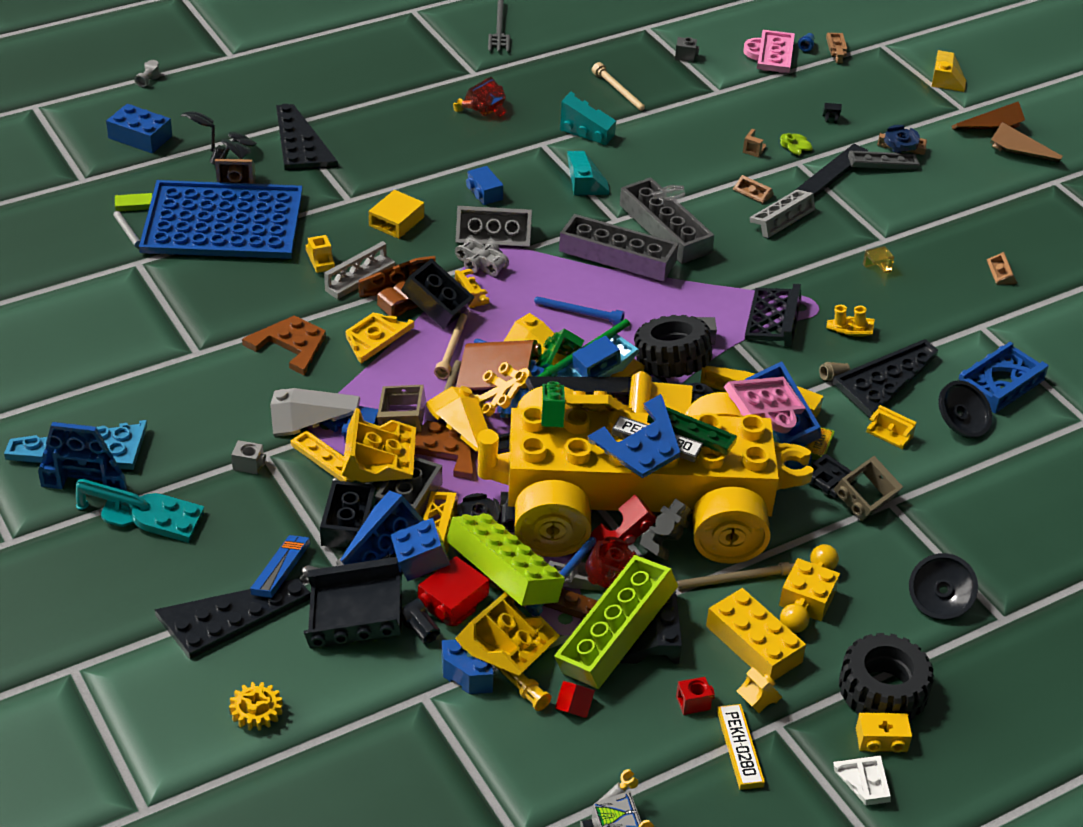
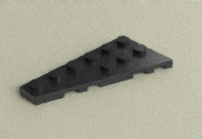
M924 339L837 375L833 378V384L871 418L880 405L884 407L937 356L938 349Z
M299 579L283 582L272 598L251 595L250 589L154 610L158 620L187 657L192 659L309 600L311 592Z

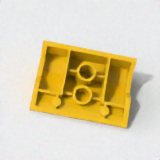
M356 408L347 428L342 476L360 482L412 479L416 427L395 420L378 426L364 421L360 409Z
M504 592L476 616L455 640L471 656L520 675L560 635L541 616L526 617L514 605V599Z

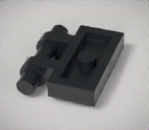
M825 453L812 463L814 472L809 484L818 486L827 496L831 495L836 499L839 496L833 489L842 478L852 471ZM823 477V478H825L826 480H828L829 482H825V481L822 480L821 478ZM858 478L852 483H850V485L852 486L854 483H856Z

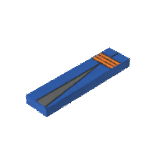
M289 535L251 586V595L272 598L309 547V537Z

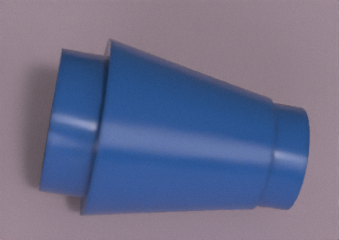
M808 33L799 39L798 46L802 51L808 52L813 49L814 35Z

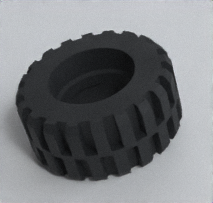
M671 315L667 317L661 316L658 319L654 318L650 322L642 324L634 335L635 347L639 349L636 359L645 366L644 371L647 374H653L655 377L678 378L683 375H692L693 372H699L702 368H705L712 359L710 328L703 320L697 319L694 316Z
M877 633L876 636L872 634L863 637V640L860 638L853 642V645L849 646L846 651L839 678L840 693L844 700L847 699L846 703L849 707L856 709L858 715L859 713H907L908 719L911 720L915 718V715L920 714L927 704L934 680V669L926 653L921 652V648L916 643L914 645L911 644L909 639L905 637L903 639L898 638L896 634H890V636L884 635V633ZM886 672L896 676L903 683L897 685L885 684L874 679L869 673Z

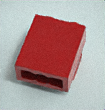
M456 556L449 561L450 565L440 568L418 585V598L423 602L427 611L449 626L461 624L476 611V605L489 595L490 579Z

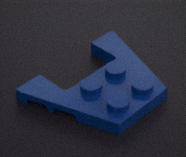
M661 394L644 403V409L654 420L653 423L620 442H616L604 426L588 435V441L592 445H597L603 449L607 455H612L618 459L623 466L641 478L650 475L679 458L680 449Z

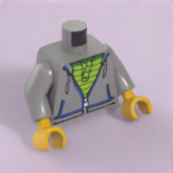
M625 770L621 774L622 783L618 782L593 804L592 819L580 821L581 827H654L649 820L641 822L632 794L626 790L627 788L634 789L638 786V779L633 777L634 773L631 770Z

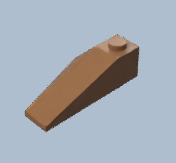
M1003 122L990 142L993 144L992 147L998 151L1003 150L1060 162L1063 157Z

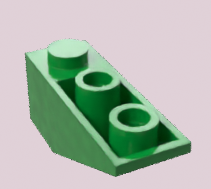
M554 381L542 384L541 426L564 427V385Z

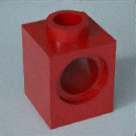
M706 677L679 681L676 698L683 715L711 710L715 693L712 685L708 684Z

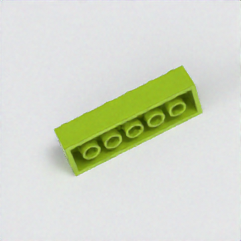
M482 513L476 516L463 514L462 516L452 517L446 541L521 606L557 603L559 601L565 577L557 572L556 568L546 563L541 556L535 554L529 546L519 541L517 536L511 534L503 525L497 523L491 515Z
M634 555L554 655L561 672L599 689L677 589L678 584L672 569Z

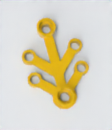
M507 362L502 363L498 371L503 376L509 375L513 378L507 382L497 377L491 370H488L483 375V380L489 385L494 384L497 387L480 396L475 395L482 413L487 417H491L498 405L503 409L508 408L520 388H527L525 381L528 376H532L528 369L523 368L517 371ZM494 397L491 403H486L487 400Z

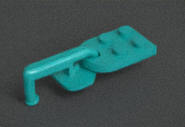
M79 479L76 483L77 509L83 510L89 506L86 494L106 499L107 502L101 512V518L104 522L119 527L135 523L136 526L145 531L187 543L190 542L204 513V506L159 493H149L139 497L135 493L85 479Z

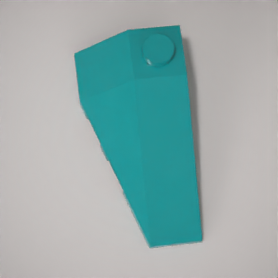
M567 151L573 194L609 195L608 181L586 152Z

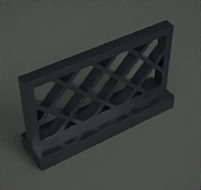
M793 284L792 289L755 288L745 332V340L784 341V347H792L802 300L801 284ZM759 295H768V296L762 299ZM781 295H782V296H788V297H786V298H784V299H780V298H779V296H781ZM771 300L776 301V303L770 305L768 302H770ZM762 305H763L764 307H766V308H764V309H762V310L757 309L758 307H760V306H762ZM783 306L785 309L778 311L776 308ZM770 311H771L772 313H774L773 315H771V316H769V317H768L767 315H765L766 313H768V312H770ZM759 317H761V318L763 319V320H761V321H759V322H756V321H755V319H757V318H759ZM777 318L782 319V321L776 323L773 320ZM769 323L771 326L765 329L763 326ZM756 329H758L759 331H761V332H759V333H751L752 331H754V330H756ZM778 330L780 334H772L771 332Z

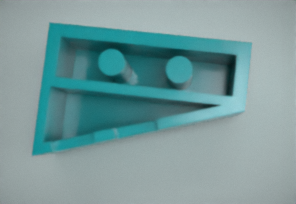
M570 92L561 103L560 130L607 145L615 136L616 120L599 109H593L588 105L587 101H581L575 97L573 92Z

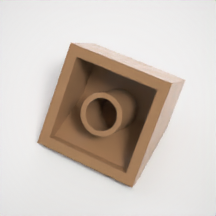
M215 159L217 182L255 184L256 176L253 160Z

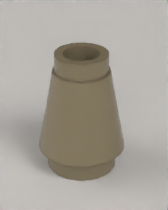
M825 362L820 366L819 374L823 380L829 382L835 376L849 371L850 366L847 363Z

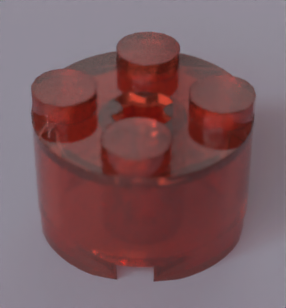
M609 536L605 537L604 540H599L585 564L588 581L591 584H598L608 589L633 556H637L636 552H632L628 548L629 544L617 537Z

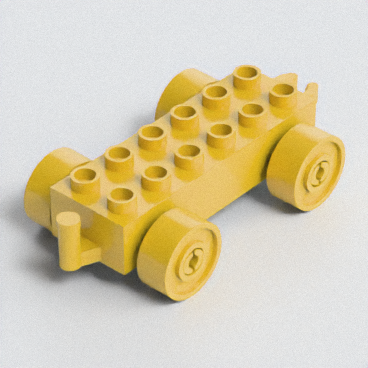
M538 387L525 394L519 401L517 408H511L509 452L498 454L499 436L493 430L486 429L478 434V476L484 480H493L509 485L508 506L515 507V536L524 545L529 546L535 554L546 557L566 556L578 551L591 536V510L620 511L618 508L633 495H637L652 512H661L660 510L663 506L669 508L676 498L693 510L691 513L694 543L697 550L704 557L715 562L727 564L745 562L761 554L769 544L770 526L768 516L772 517L776 491L810 483L814 471L811 466H805L798 470L786 467L784 465L785 461H796L802 465H808L811 451L801 445L774 442L771 418H761L752 414L742 416L727 392L711 393L700 397L689 406L685 415L736 435V443L730 452L725 455L702 446V450L695 463L677 458L644 478L623 466L612 455H607L597 445H592L588 441V435L604 426L611 434L612 428L620 416L649 425L650 423H647L648 413H631L624 409L612 412L587 411L583 408H572L565 404L564 427L541 426L542 387ZM564 387L565 395H572L574 390ZM612 435L616 442H620L623 440L620 437Z

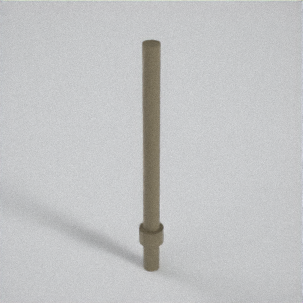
M782 562L777 566L676 581L678 584L677 589L778 574L786 576L790 574L795 563Z

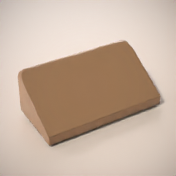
M744 175L740 177L733 188L734 191L762 204L774 194L772 188Z
M1004 252L987 259L997 285L1017 284Z

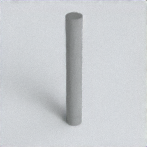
M120 211L114 212L115 219L134 246L138 248L140 245L139 238Z

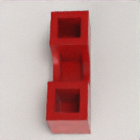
M633 495L618 508L623 515V521L619 528L611 531L601 523L591 532L590 537L597 539L593 550L605 562H610L617 558L625 548L633 544L640 535L656 522L657 518L637 495Z

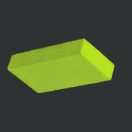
M152 193L115 195V211L149 210Z

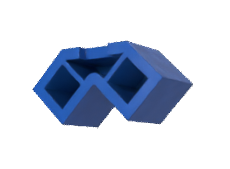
M442 640L441 659L443 677L450 682L453 680L461 685L462 690L468 694L493 693L492 664L476 657H467V651L456 640Z

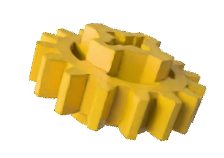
M251 682V687L247 688L245 685H242V691L235 690V697H230V715H232L233 722L238 721L240 728L245 724L248 725V730H251L253 726H257L259 731L262 728L261 725L264 724L269 728L271 727L270 721L277 722L278 715H282V697H280L278 690L273 691V685L265 688L264 682H261L259 686H255V683Z

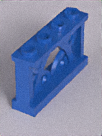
M1009 342L1004 346H1000L992 354H988L980 362H976L969 369L963 370L958 379L976 386L987 398L992 412L997 413L1043 382L1049 365L1043 361L1041 363L1037 362L1014 347L1012 342ZM992 372H1011L1012 382H994Z

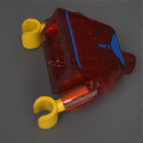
M489 77L469 88L465 99H458L457 103H453V108L456 112H460L463 109H473L480 112L483 116L494 112L498 117H502L506 113V109L502 106L506 95L503 87L498 85L492 77Z

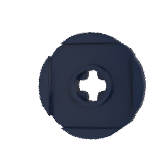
M893 125L887 129L884 141L895 153L916 150L920 139L918 132L913 128H910V130L904 129V125Z

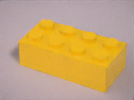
M739 589L708 609L706 627L751 668L754 667L762 676L767 674L774 681L803 662L806 643L745 589Z

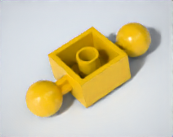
M822 544L815 547L811 552L810 562L797 558L782 587L779 606L783 607V610L780 614V621L793 633L805 630L809 624V617L822 622L836 593L840 573L833 570L838 565L839 555L835 548L830 545Z

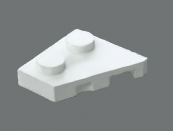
M881 756L833 762L834 771L865 805L891 802Z

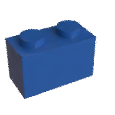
M488 166L468 171L466 185L483 205L503 200V184Z
M606 335L572 354L573 368L582 377H597L621 363L620 349Z

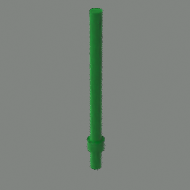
M624 319L580 349L605 335L610 339L630 326V322ZM572 354L555 365H549L538 376H557L559 371L573 363Z

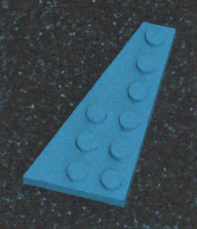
M147 420L139 421V424L135 425L120 423V427L107 428L106 426L97 427L119 468L134 470L147 429ZM35 435L10 439L4 453L5 460L41 463L47 437L39 438Z

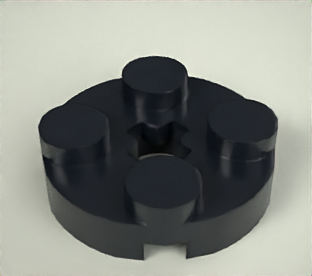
M483 493L467 495L463 498V502L457 506V516H462L463 514L476 516L485 513L491 515L497 523L501 517L499 502L495 498L493 500L487 498V495Z

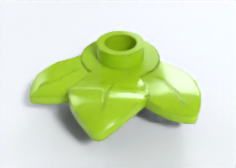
M787 133L782 134L780 137V144L798 156L801 155L802 150L813 151L811 143L803 135Z

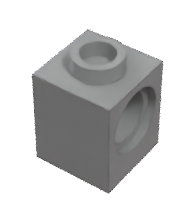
M238 440L231 454L232 468L235 471L258 474L261 466H264L266 462V454H263L262 444Z

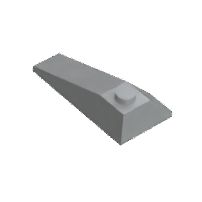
M297 388L275 390L270 404L274 437L294 435L300 433V429L310 425L315 428L320 426L319 423L328 419L336 421L353 415L355 409L359 408L360 396Z

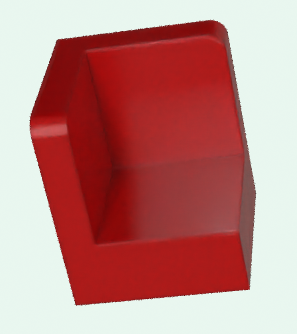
M563 681L555 708L586 718L595 690Z

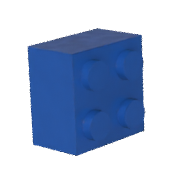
M433 518L391 534L398 563L407 581L450 565L442 537Z

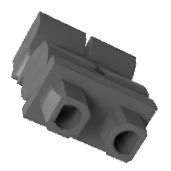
M676 498L669 508L666 506L662 507L660 510L662 514L656 519V527L650 526L641 535L642 539L640 541L642 546L667 561L669 550L663 547L662 542L666 539L679 540L683 534L684 527L688 528L691 524L687 521V518L693 511Z

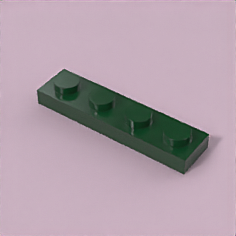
M666 407L674 434L701 442L703 446L725 455L735 445L736 435ZM648 415L647 423L651 424L654 420Z

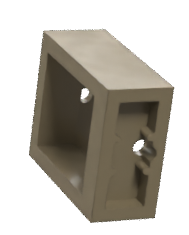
M424 385L383 386L377 414L378 426L395 420L416 427V432H421L426 405ZM417 404V409L414 411H389L390 405Z
M873 456L842 478L833 490L849 506L853 513L863 521L892 500L903 486ZM863 474L883 495L881 499L871 506L850 485V483Z

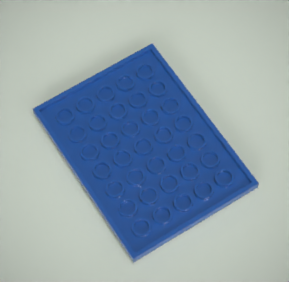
M156 180L139 245V252L168 255L292 259L303 186Z

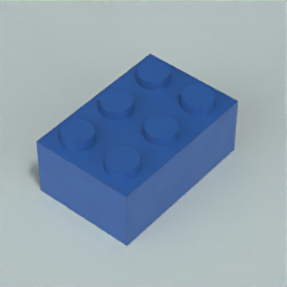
M126 104L106 120L109 139L149 153H154L173 136L171 118L130 104Z

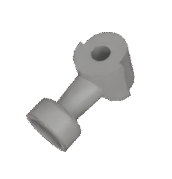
M150 60L145 62V72L137 74L134 78L135 83L139 87H145L149 83V79L159 78L158 61Z

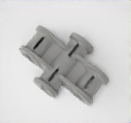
M468 238L463 245L455 248L457 258L464 262L466 269H472L474 273L480 269L494 277L499 274L501 269H506L509 266L507 256L500 252L499 246L494 241H488L484 246L475 239Z

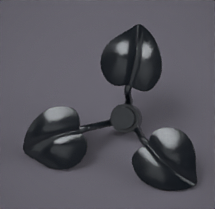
M194 111L181 114V117L185 116L200 125L211 127L210 151L213 154L210 163L215 165V159H226L230 150L239 159H243L251 153L248 147L257 145L255 141L241 133L229 132L228 136L233 140L222 139L221 142L226 147L218 145L215 148L214 120Z

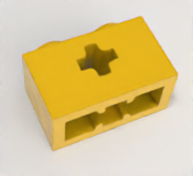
M859 713L856 732L860 751L908 752L912 734L907 713Z

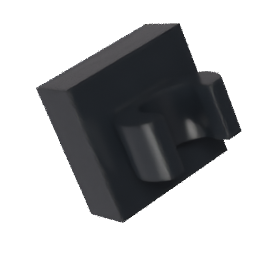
M824 104L822 116H825V122H828L829 117H834V123L837 122L842 110V104Z

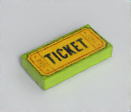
M821 427V438L806 445V448L811 451L812 460H817L825 453L827 454L834 436L833 430Z

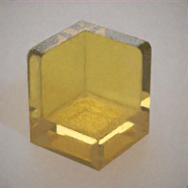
M885 246L866 250L863 265L864 267L878 265L884 273H888L892 270L894 256Z

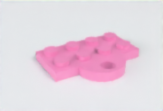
M763 30L762 38H751L744 43L743 52L747 57L758 60L757 69L790 73L795 34Z
M784 377L729 381L724 386L730 399L734 401L742 416L752 414L761 418H771L772 430L780 433H788L796 425L797 419L795 414H802L806 409Z

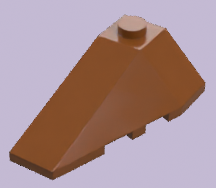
M1018 101L956 123L951 127L952 129H998L1003 122L1012 128H1017L1021 126L1020 123L1025 121Z
M435 256L415 258L360 279L359 296H376L386 288H393L396 284L406 281L411 274L431 258L436 262Z

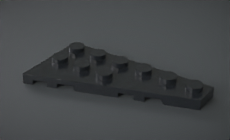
M276 105L284 170L338 167L336 158L295 105Z

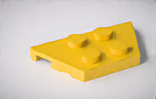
M372 313L346 330V338L358 361L362 364L413 329L414 321L409 319L406 323L397 321V317Z

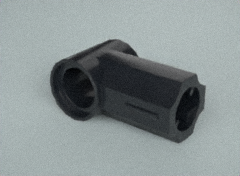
M501 492V525L508 532H515V507L508 506V492Z
M419 598L402 607V622L406 627H411L423 643H431L436 640L440 634V629L430 618L425 605Z

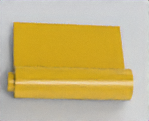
M637 372L631 377L628 408H632L636 413H647L644 409V403L661 394L666 407L686 414L687 409L691 405L693 386L652 382L651 376L646 372Z

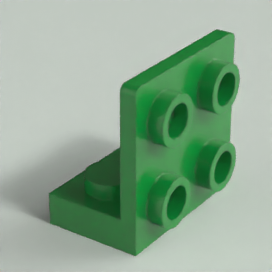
M565 328L558 333L555 332L552 337L549 336L543 345L545 350L535 361V364L546 368L551 365L556 353L568 356L581 348L585 340Z

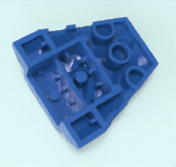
M52 422L46 441V448L42 455L43 459L38 469L41 487L63 489L67 477L103 481V485L127 491L125 476L97 427Z

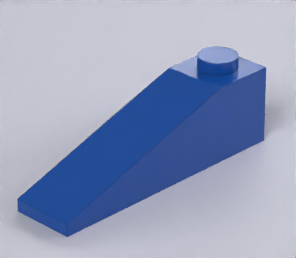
M388 491L373 508L340 561L346 565L379 560L388 554L391 555L395 553L391 534L424 521V519L403 495Z

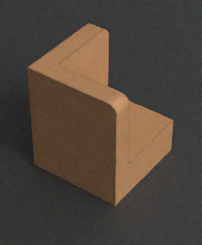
M751 129L744 139L743 153L759 158L766 149V144L763 143L762 139L756 138V130Z

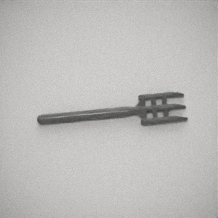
M498 0L497 33L489 34L488 36L489 51L492 50V47H497L498 52H500L501 47H506L507 52L510 50V35L502 33L504 0Z

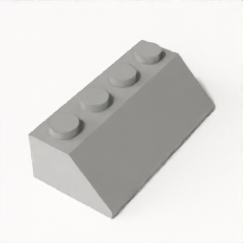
M458 206L455 243H465L468 238H473L483 245H486L488 241H494L497 245L530 247L532 210Z

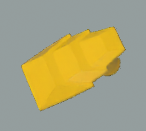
M836 305L834 307L835 319L827 320L826 329L837 331V333L855 337L873 335L875 319L866 318L867 309L864 306H856L854 308V317L848 316L846 318L847 307L845 305Z

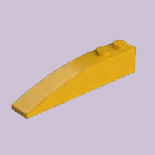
M706 366L702 368L700 383L727 392L724 386L729 381L745 380L755 373ZM797 386L816 418L821 411L823 395Z

